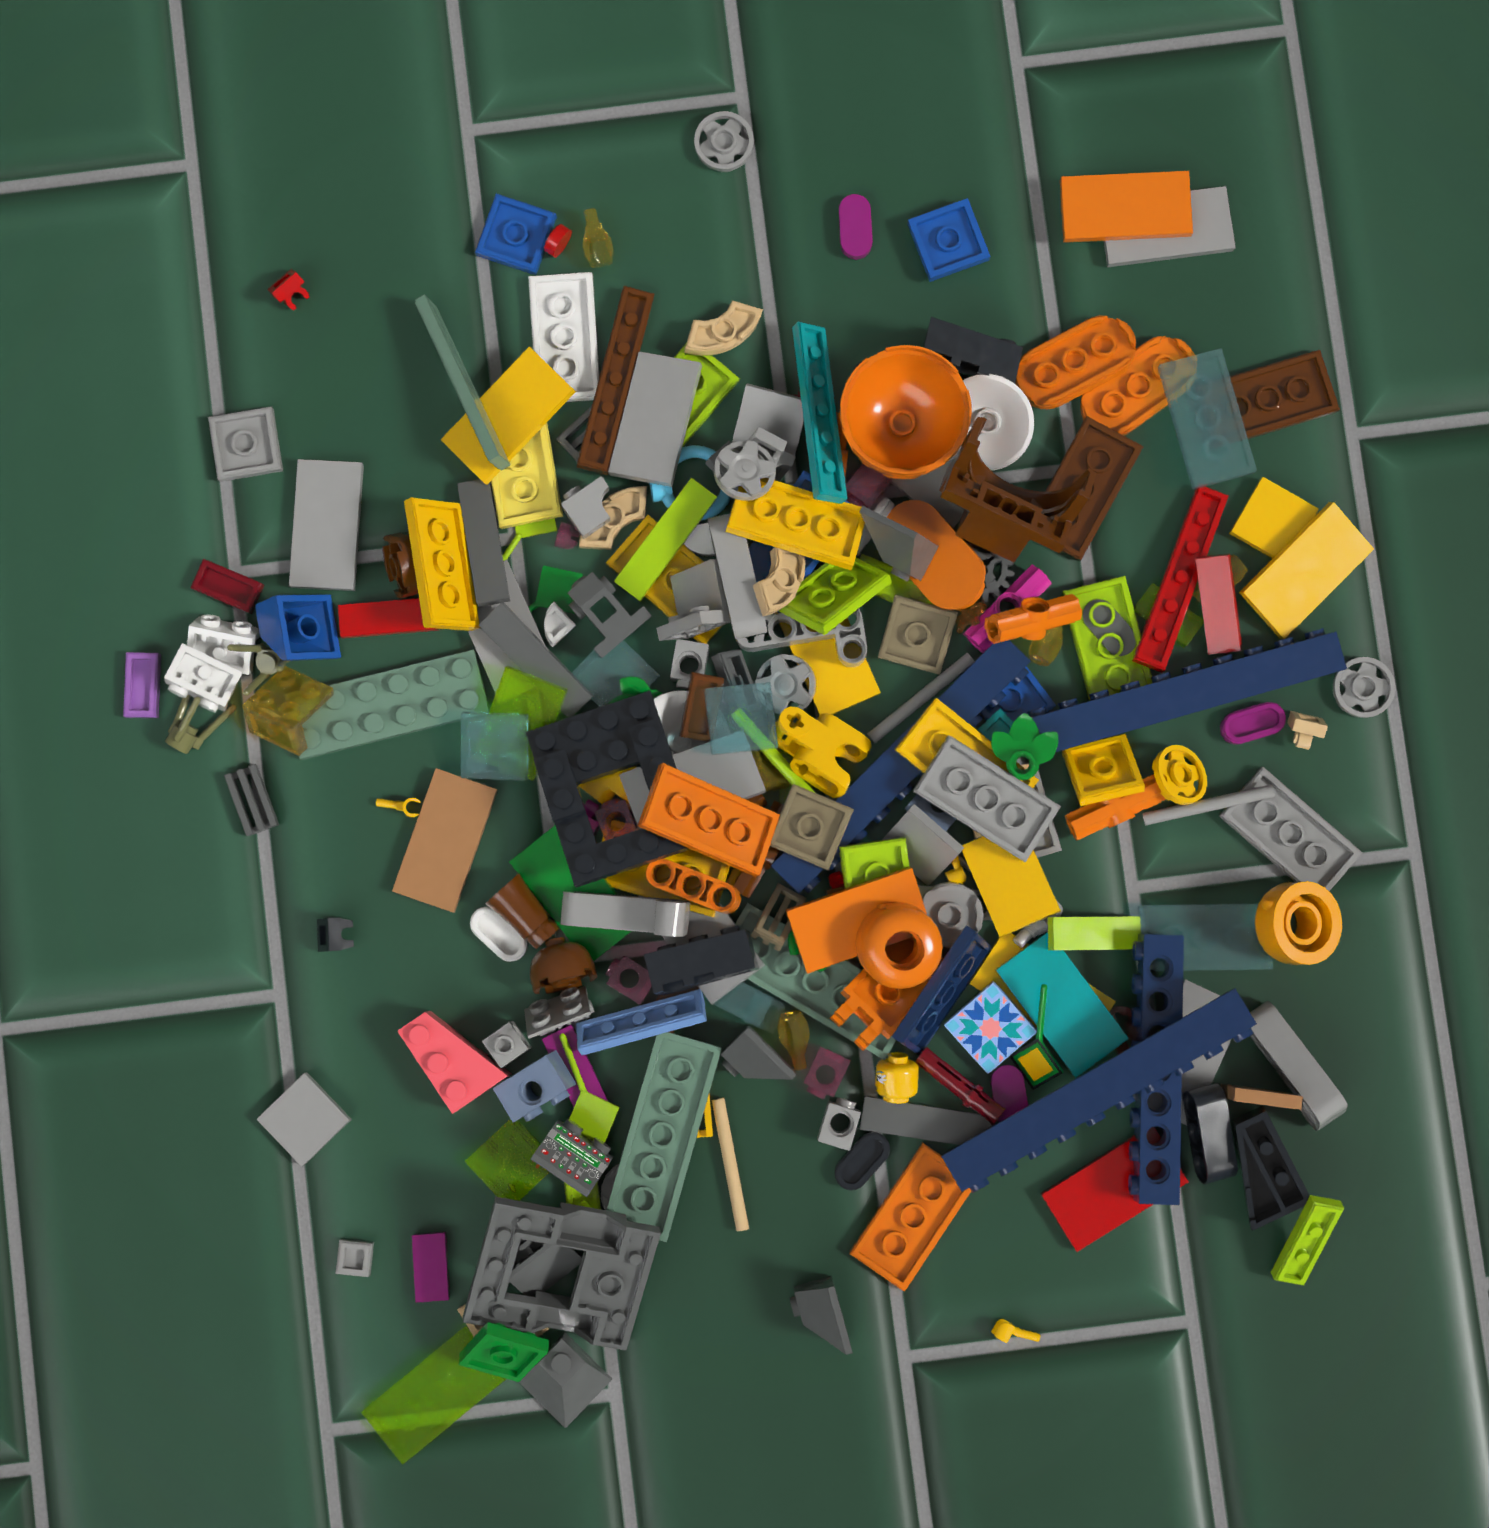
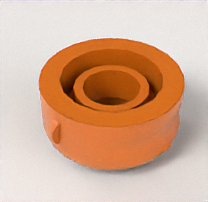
M902 902L877 905V908L871 911L861 922L855 943L856 953L864 970L881 985L895 989H905L921 983L925 984L927 979L937 969L943 948L941 934L931 917L918 907ZM900 931L910 933L914 941L911 954L902 960L888 958L885 946L889 938Z

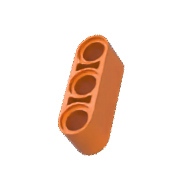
M660 859L649 863L646 868L648 882L658 889L723 914L733 913L740 906V892L737 888L724 881L667 859ZM662 866H668L671 872L670 878L664 883H659L656 878L658 869ZM695 877L699 878L701 889L698 893L689 895L686 890L688 881ZM728 889L732 895L731 902L725 907H720L717 904V895L721 890Z

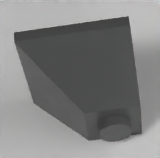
M862 506L860 514L882 561L893 567L890 573L907 582L910 576L921 581L939 546L919 533Z
M749 1025L721 1053L725 1058L721 1064L734 1077L740 1073L744 1078L792 1080L797 1075L796 1071Z
M832 1276L794 1286L795 1296L789 1297L794 1317L801 1316L804 1326L844 1354L853 1353Z
M564 1332L548 1349V1353L519 1383L566 1428L608 1385L612 1378Z

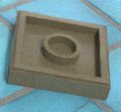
M895 594L878 658L940 675L958 611L941 609L929 603Z
M793 784L780 813L770 846L829 871L854 809Z

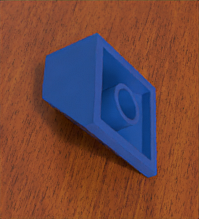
M276 595L255 604L260 637L283 661L341 658L331 595Z

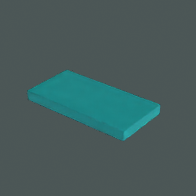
M1048 931L996 969L998 975L1036 1026L1038 1022L1041 985H1047L1043 1035L1075 1078L1129 1039L1064 950H1048Z

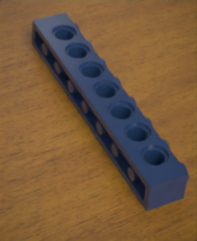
M1138 934V941L1133 942L1132 955L1133 960L1138 961V972L1132 976V992L1137 994V1007L1132 1008L1131 1023L1132 1027L1137 1028L1136 1041L1132 1040L1131 1047L1146 1039L1149 1030L1153 1026L1158 1025L1163 1029L1183 1017L1184 935ZM1156 958L1160 959L1164 964V972L1157 978L1151 974L1149 969L1150 963ZM1154 992L1161 993L1164 998L1163 1006L1157 1011L1153 1010L1149 1005V998ZM1172 1072L1162 1078L1165 1084L1147 1094L1145 1089H1142L1135 1093V1107L1130 1108L1129 1121L1130 1127L1135 1128V1141H1130L1129 1159L1134 1161V1175H1129L1128 1190L1129 1195H1134L1133 1200L1139 1204L1180 1205L1182 1075L1177 1077ZM1158 1092L1162 1097V1105L1157 1110L1152 1111L1147 1105V1099L1152 1093ZM1158 1126L1162 1132L1161 1139L1155 1144H1150L1147 1140V1132L1151 1127ZM1152 1160H1158L1161 1164L1160 1173L1155 1177H1148L1146 1173L1148 1163Z

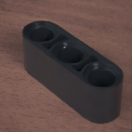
M1212 1084L1185 1091L1183 1094V1104L1193 1165L1197 1178L1202 1184L1206 1185L1235 1177L1238 1172L1227 1099L1222 1087L1219 1084Z

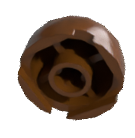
M399 532L384 536L383 540L389 542V545L382 546L389 582L395 579L399 589L393 590L395 595L400 599L418 594L409 532Z
M564 937L546 941V948L536 953L530 965V980L535 994H539L540 988H545L546 994L561 992L571 987L582 986V978L589 976L591 982L598 977L592 956L586 948L576 942H566Z

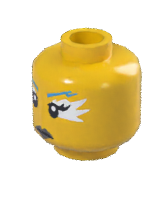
M889 1053L888 1058L882 1059L877 1063L875 1090L879 1095L883 1096V1100L895 1104L907 1103L909 1098L915 1096L918 1090V1065L908 1059V1055L905 1053Z

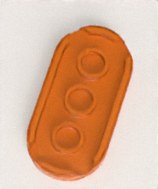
M1095 316L1027 351L1020 359L1015 384L1024 392L1033 407L1053 409L1062 406L1119 376L1130 367L1136 353L1134 332L1126 322L1118 318L1115 320L1108 318V316Z
M1157 336L1146 341L1136 349L1135 358L1124 373L1082 395L1080 407L1083 420L1088 416L1123 436L1129 434L1189 390L1196 377L1197 360L1194 352L1184 341L1177 338Z
M908 500L895 506L887 518L919 533L939 546L922 580L919 581L910 576L912 582L932 604L941 609L958 611L972 606L981 597L985 588L986 569L982 559L963 538L955 535L956 530L929 503L921 500Z

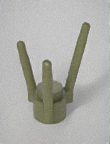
M263 643L258 645L229 644L227 646L229 651L257 653L255 661L260 674L243 691L245 696L254 691L270 675L281 672L286 663L290 662L283 661L270 647H266Z
M187 695L186 698L181 700L165 742L185 754H188L192 747L199 750L203 741L235 711L236 706L234 704L230 705L199 736H196L198 729L189 723L201 699L195 697L184 716L191 697Z

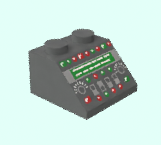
M559 1119L533 1154L531 1160L587 1197L614 1157L609 1153L611 1147L596 1137L591 1141L583 1136L581 1133L584 1129L575 1122L567 1119L564 1123Z

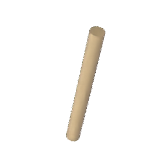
M718 1098L711 1101L736 1231H744L749 1229L727 1109L725 1099Z

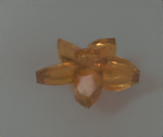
M984 602L975 603L966 609L959 610L962 614L957 616L955 624H958L957 631L959 634L963 632L968 624L972 626L980 624L979 616L987 607Z

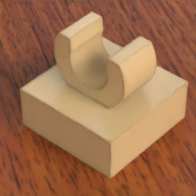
M1290 711L1287 724L1292 731H1296L1293 738V743H1296V747L1309 750L1313 736L1325 737L1328 725L1323 718Z

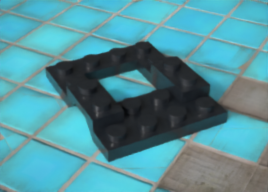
M651 690L526 732L551 817L555 823L576 888L690 850L685 846L643 828L597 843L578 787L580 784L640 765L650 792L660 764L665 763L676 768Z

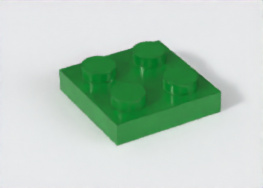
M487 1322L459 1353L458 1365L520 1382L548 1353L549 1340L537 1337L531 1332H520L507 1328L500 1323Z

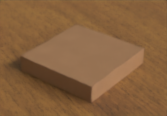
M1221 1083L1226 1099L1232 1101L1302 1109L1303 1096L1284 1091Z

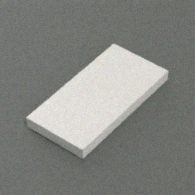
M592 272L528 276L533 350L576 391L567 402L594 400L599 381V362Z

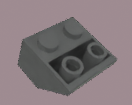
M521 1239L509 1282L523 1295L534 1297L536 1291L545 1292L580 1265L582 1255L577 1249Z

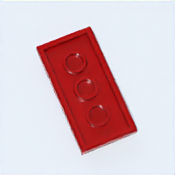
M1151 1127L1147 1132V1140L1150 1144H1155L1161 1139V1136L1155 1127ZM1135 1135L1040 1193L1076 1252L1153 1205L1139 1204L1133 1200L1134 1195H1129L1128 1179L1129 1175H1134V1161L1129 1159L1130 1141H1135ZM1158 1160L1150 1161L1146 1167L1148 1177H1155L1161 1171V1164ZM1180 1169V1187H1182L1189 1181Z

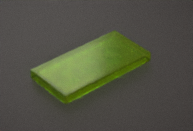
M467 1325L361 1412L402 1465L506 1380V1378L458 1365L459 1353L474 1337Z

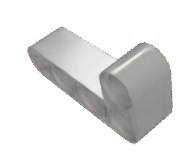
M730 514L708 518V524L736 640L767 633V626L753 589V585L757 582L747 539L725 532Z
M860 609L852 613L856 618V622L852 626L844 627L838 624L826 635L819 632H811L804 624L783 613L764 616L766 625H768L769 641H765L764 634L756 635L754 637L755 642L748 643L747 638L736 639L738 646L742 650L756 652L835 638L839 661L847 667L860 666L867 655V642ZM785 622L789 624L792 628L790 635L785 638L776 636L773 629L778 623ZM854 643L861 648L862 653L858 658L850 659L844 655L843 648L847 644Z
M563 891L561 925L651 932L661 936L683 937L688 935L690 901Z
M1266 1001L1250 1013L1257 1023L1251 1027L1254 1032L1250 1035L1251 1039L1292 1093L1303 1096L1302 1109L1300 1111L1311 1127L1318 1131L1345 1113L1347 1102L1274 1005L1270 1001Z

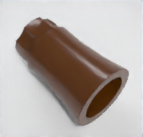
M520 873L485 903L509 923L523 939L527 937L528 942L535 949L540 947L559 929L557 924L551 918H548L550 914L530 891Z

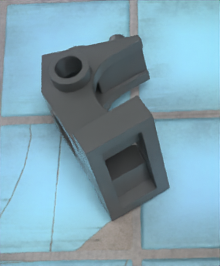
M591 572L588 576H583L576 580L572 585V589L568 592L572 599L569 606L581 620L587 616L605 638L593 648L594 652L602 659L652 615L643 606L630 616L612 595L616 589L604 575L598 579ZM602 597L616 610L603 623L590 609Z

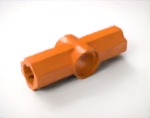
M1073 594L1050 600H1044L1039 597H1027L1021 601L1019 608L986 617L984 628L986 629L988 639L993 644L1019 637L1035 641L1043 639L1048 629L1081 620L1082 609L1079 599Z
M1154 774L1143 779L1145 784L1144 792L1084 805L1065 815L1066 824L1075 840H1080L1105 827H1114L1135 817L1136 813L1166 800L1160 794L1161 790L1157 785Z

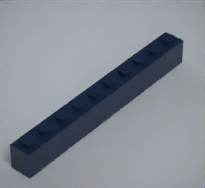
M1324 628L1305 633L1306 640L1295 643L1293 637L1274 642L1275 649L1264 652L1263 646L1243 651L1244 658L1233 660L1232 654L1213 659L1214 666L1202 669L1201 663L1182 668L1183 675L1172 678L1170 672L1151 677L1152 684L1140 686L1138 680L1121 685L1120 693L1109 695L1107 689L1089 694L1090 701L1078 704V700L1075 698L1058 703L1059 710L1047 713L1046 707L1029 711L1027 714L1035 721L1039 734L1051 731L1058 733L1059 741L1056 750L1058 752L1347 669L1337 631L1325 634Z
M1010 640L992 644L938 699L972 727H975L983 719L979 713L987 705L993 709L1006 696L1002 690L1010 682L1016 686L1029 673L1025 667L1031 661ZM916 721L848 788L845 795L836 800V802L854 809L839 846H846L849 843L851 845L858 844L868 834L864 828L872 820L878 824L891 811L887 805L895 797L901 801L914 788L910 782L918 774L921 776L924 774L894 750ZM839 847L829 868L830 870L841 861ZM785 852L771 865L798 894L803 889L809 893L821 881L817 875L823 868Z
M1233 988L946 1152L941 1157L961 1192L970 1188L971 1192L974 1193L988 1185L987 1177L999 1172L1002 1177L1018 1168L1019 1166L1016 1161L1028 1155L1029 1159L1032 1160L1046 1152L1045 1144L1057 1139L1060 1144L1077 1134L1074 1128L1086 1122L1088 1127L1103 1120L1106 1118L1103 1111L1115 1105L1117 1110H1120L1134 1102L1133 1094L1145 1089L1148 1094L1165 1084L1162 1078L1174 1072L1178 1077L1194 1068L1191 1061L1204 1055L1205 1059L1208 1060L1224 1051L1221 1044L1233 1038L1238 1043L1254 1033L1251 1027L1257 1023L1237 990Z

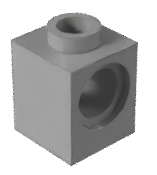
M676 639L670 679L673 682H677V688L688 690L691 674L681 671L680 665L683 660L687 658L695 659L699 664L696 672L705 674L709 644Z
M514 1021L508 1022L482 1041L500 1068L507 1066L532 1048Z
M837 1097L836 1102L828 1100L817 1140L850 1151L861 1111L855 1109L856 1103ZM843 1113L848 1116L849 1125L845 1130L836 1131L831 1127L830 1122L835 1114Z

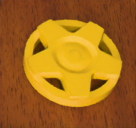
M1181 745L1168 746L1157 754L1152 763V770L1154 771L1157 785L1161 790L1160 794L1168 801L1171 800L1180 805H1189L1200 800L1206 792L1207 775L1198 756L1190 749ZM1168 753V760H1165L1164 758ZM1184 756L1192 763V765H1189L1187 762H1185ZM1198 780L1197 791L1194 787V781Z

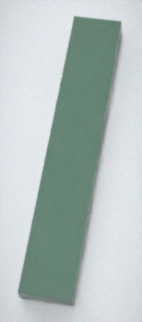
M424 294L415 300L417 309L488 461L497 469L503 470L511 464L437 306Z

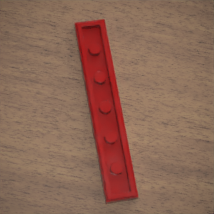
M1200 484L1197 485L1132 659L1133 662L1161 673L1165 671L1198 581L1195 559L1207 556L1229 495Z

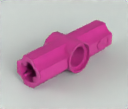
M1031 564L963 635L976 649L984 653L993 644L988 639L986 629L984 628L985 618L992 614L1000 613L999 606L1002 602H1010L1015 608H1019L1023 599L1027 597H1040L1052 584L1045 573Z

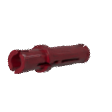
M926 1047L915 1061L920 1068L964 1102L963 1106L967 1109L971 1107L989 1121L991 1125H994L1005 1111V1107H1002L982 1091L983 1087L981 1085H974L938 1057L930 1048Z

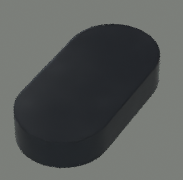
M867 1132L838 1161L834 1174L837 1183L846 1190L861 1188L887 1160L890 1154V1145L886 1137L878 1132Z

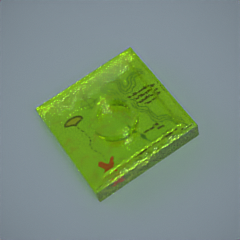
M509 1119L465 1161L497 1197L520 1201L549 1173V1171L531 1160V1157L541 1143L519 1120L512 1122Z

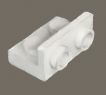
M206 614L199 616L189 625L187 646L241 671L242 674L249 675L253 671L254 652L229 651L227 646L229 644L255 645L256 640L260 637L259 628L252 627V624L249 622L235 621L232 623L222 621L216 615Z
M182 643L164 680L169 685L168 690L182 698H186L187 695L194 698L199 697L201 699L199 703L201 707L216 713L217 709L221 711L226 710L228 702L242 677V672Z

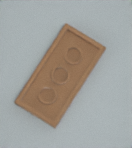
M436 768L392 892L455 913L498 789Z

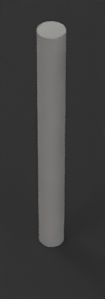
M968 653L964 654L868 732L867 735L874 744L877 743L968 669L975 662Z
M1270 784L1199 800L1189 805H1176L1142 813L1146 826L1275 797L1273 785Z

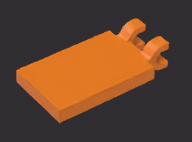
M913 937L886 946L887 957L892 960L907 958L914 947ZM941 957V960H940V962H939V964H938V967H939V965L941 964V962L943 961V959H944L943 957ZM863 969L842 990L841 994L847 1000L834 1012L830 1019L840 1027L854 1013L867 1026L854 1041L864 1051L880 1033L887 1040L894 1034L931 977L927 979L925 984L921 983L911 988L895 989L881 985Z

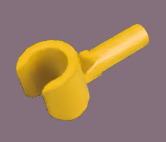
M377 798L376 806L403 811L406 816L412 818L419 814L408 813L406 805L409 802H421L416 798H408L405 802Z
M957 856L951 862L953 869L945 872V876L948 882L964 884L967 877Z
M999 1319L991 1331L996 1338L1005 1343H1008L1012 1334L1036 1342L1040 1341L1041 1336L1039 1333L1020 1329L1005 1319Z

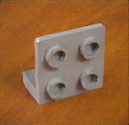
M710 559L670 577L678 615L668 618V624L656 628L659 641L689 639L731 622L717 559Z

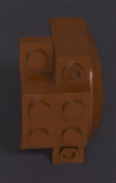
M977 417L965 441L947 467L939 491L942 492L941 498L964 508L955 535L1011 562L1016 561L1029 540L1060 553L1066 545L1072 522L1089 500L1097 473L1088 467L1072 485L1057 491H1033L1010 484L994 474L984 464L979 455L978 447L980 441H978V437L987 419Z

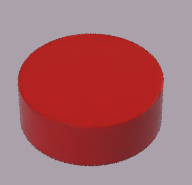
M563 224L557 225L545 242V252L554 258L558 257L567 246L572 230Z

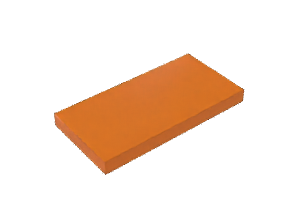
M1189 171L1062 176L1060 178L1063 243L1191 237L1193 234Z
M662 763L658 766L638 827L757 877L761 874L780 814Z
M907 867L786 909L785 911L806 973L808 974L857 957L855 945L857 931L865 917L877 908L879 904L893 902L908 903L918 907L927 914L913 869ZM902 931L895 933L889 938L886 946L911 938L912 935Z
M923 1142L849 1251L850 1255L904 1292L971 1193L970 1188L961 1192L941 1157L942 1155Z

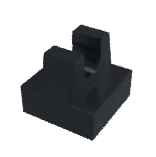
M340 917L317 919L318 952L341 951L354 947V940H344L341 937L342 929L353 927V920L341 919Z

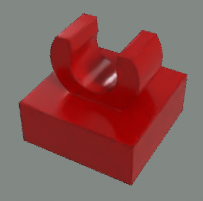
M290 269L267 289L280 303L284 300L285 304L292 310L297 308L291 301L294 293L299 292L305 299L309 298L307 290L301 287L304 280L293 269Z

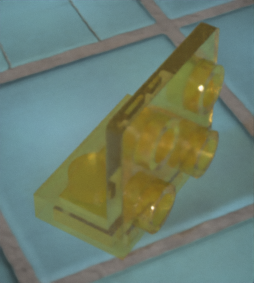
M285 666L281 672H277L242 704L249 732L300 756L308 748L302 724L334 695L332 687Z

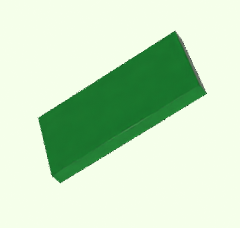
M555 825L509 861L516 872L520 873L526 885L569 941L584 946L591 954L593 961L597 960L632 932L561 925L563 891L618 894L605 878L577 888L574 886Z

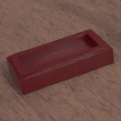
M203 559L190 588L252 614L265 585Z

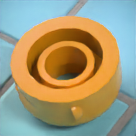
M1309 881L1281 883L1271 888L1260 900L1255 913V931L1260 945L1271 958L1291 965L1318 964L1326 960L1336 949L1342 933V917L1337 901L1325 887ZM1293 912L1297 920L1295 934L1292 932L1290 925Z

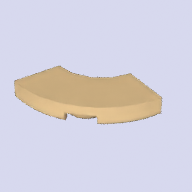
M732 301L727 311L718 318L708 321L693 320L684 353L700 356L715 355L737 347L755 330L763 309Z
M647 486L622 489L608 496L602 502V505L610 517V522L585 539L580 535L579 548L612 550L614 539L623 527L635 521H642L646 517Z
M776 547L769 551L771 558L769 574L765 579L753 585L762 616L776 613L796 597V593L805 576V556Z

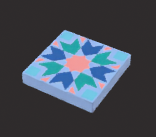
M994 981L944 1023L949 1032L987 1074L1037 1033V1028Z

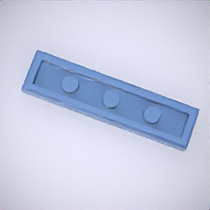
M701 989L578 1022L576 1023L577 1049L582 1056L706 1022L704 995Z

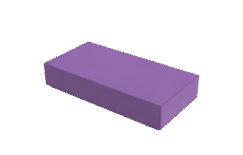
M126 652L123 717L159 718L161 654Z

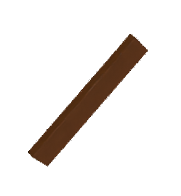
M623 286L579 453L577 468L608 476L638 353L641 350L654 300V293Z

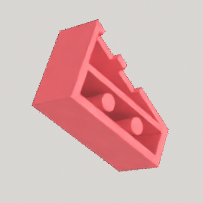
M432 1011L424 1012L398 1030L399 1035L452 1114L512 1074L507 1069L500 1068L485 1052L470 1043L463 1035Z

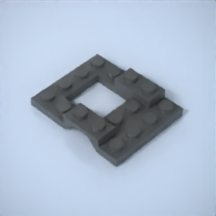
M495 1197L465 1305L463 1323L484 1326L487 1322L500 1323L513 1330L531 1333L548 1327L574 1332L592 1345L627 1350L661 1235L660 1227L627 1221L626 1214L562 1202L559 1208ZM521 1239L584 1251L571 1297L536 1291L534 1297L506 1292Z

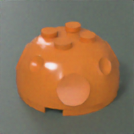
M892 346L863 360L847 380L840 399L842 431L851 450L867 467L882 473L886 477L895 479H915L943 466L958 452L965 441L971 424V398L969 390H967L958 370L942 355L919 346Z

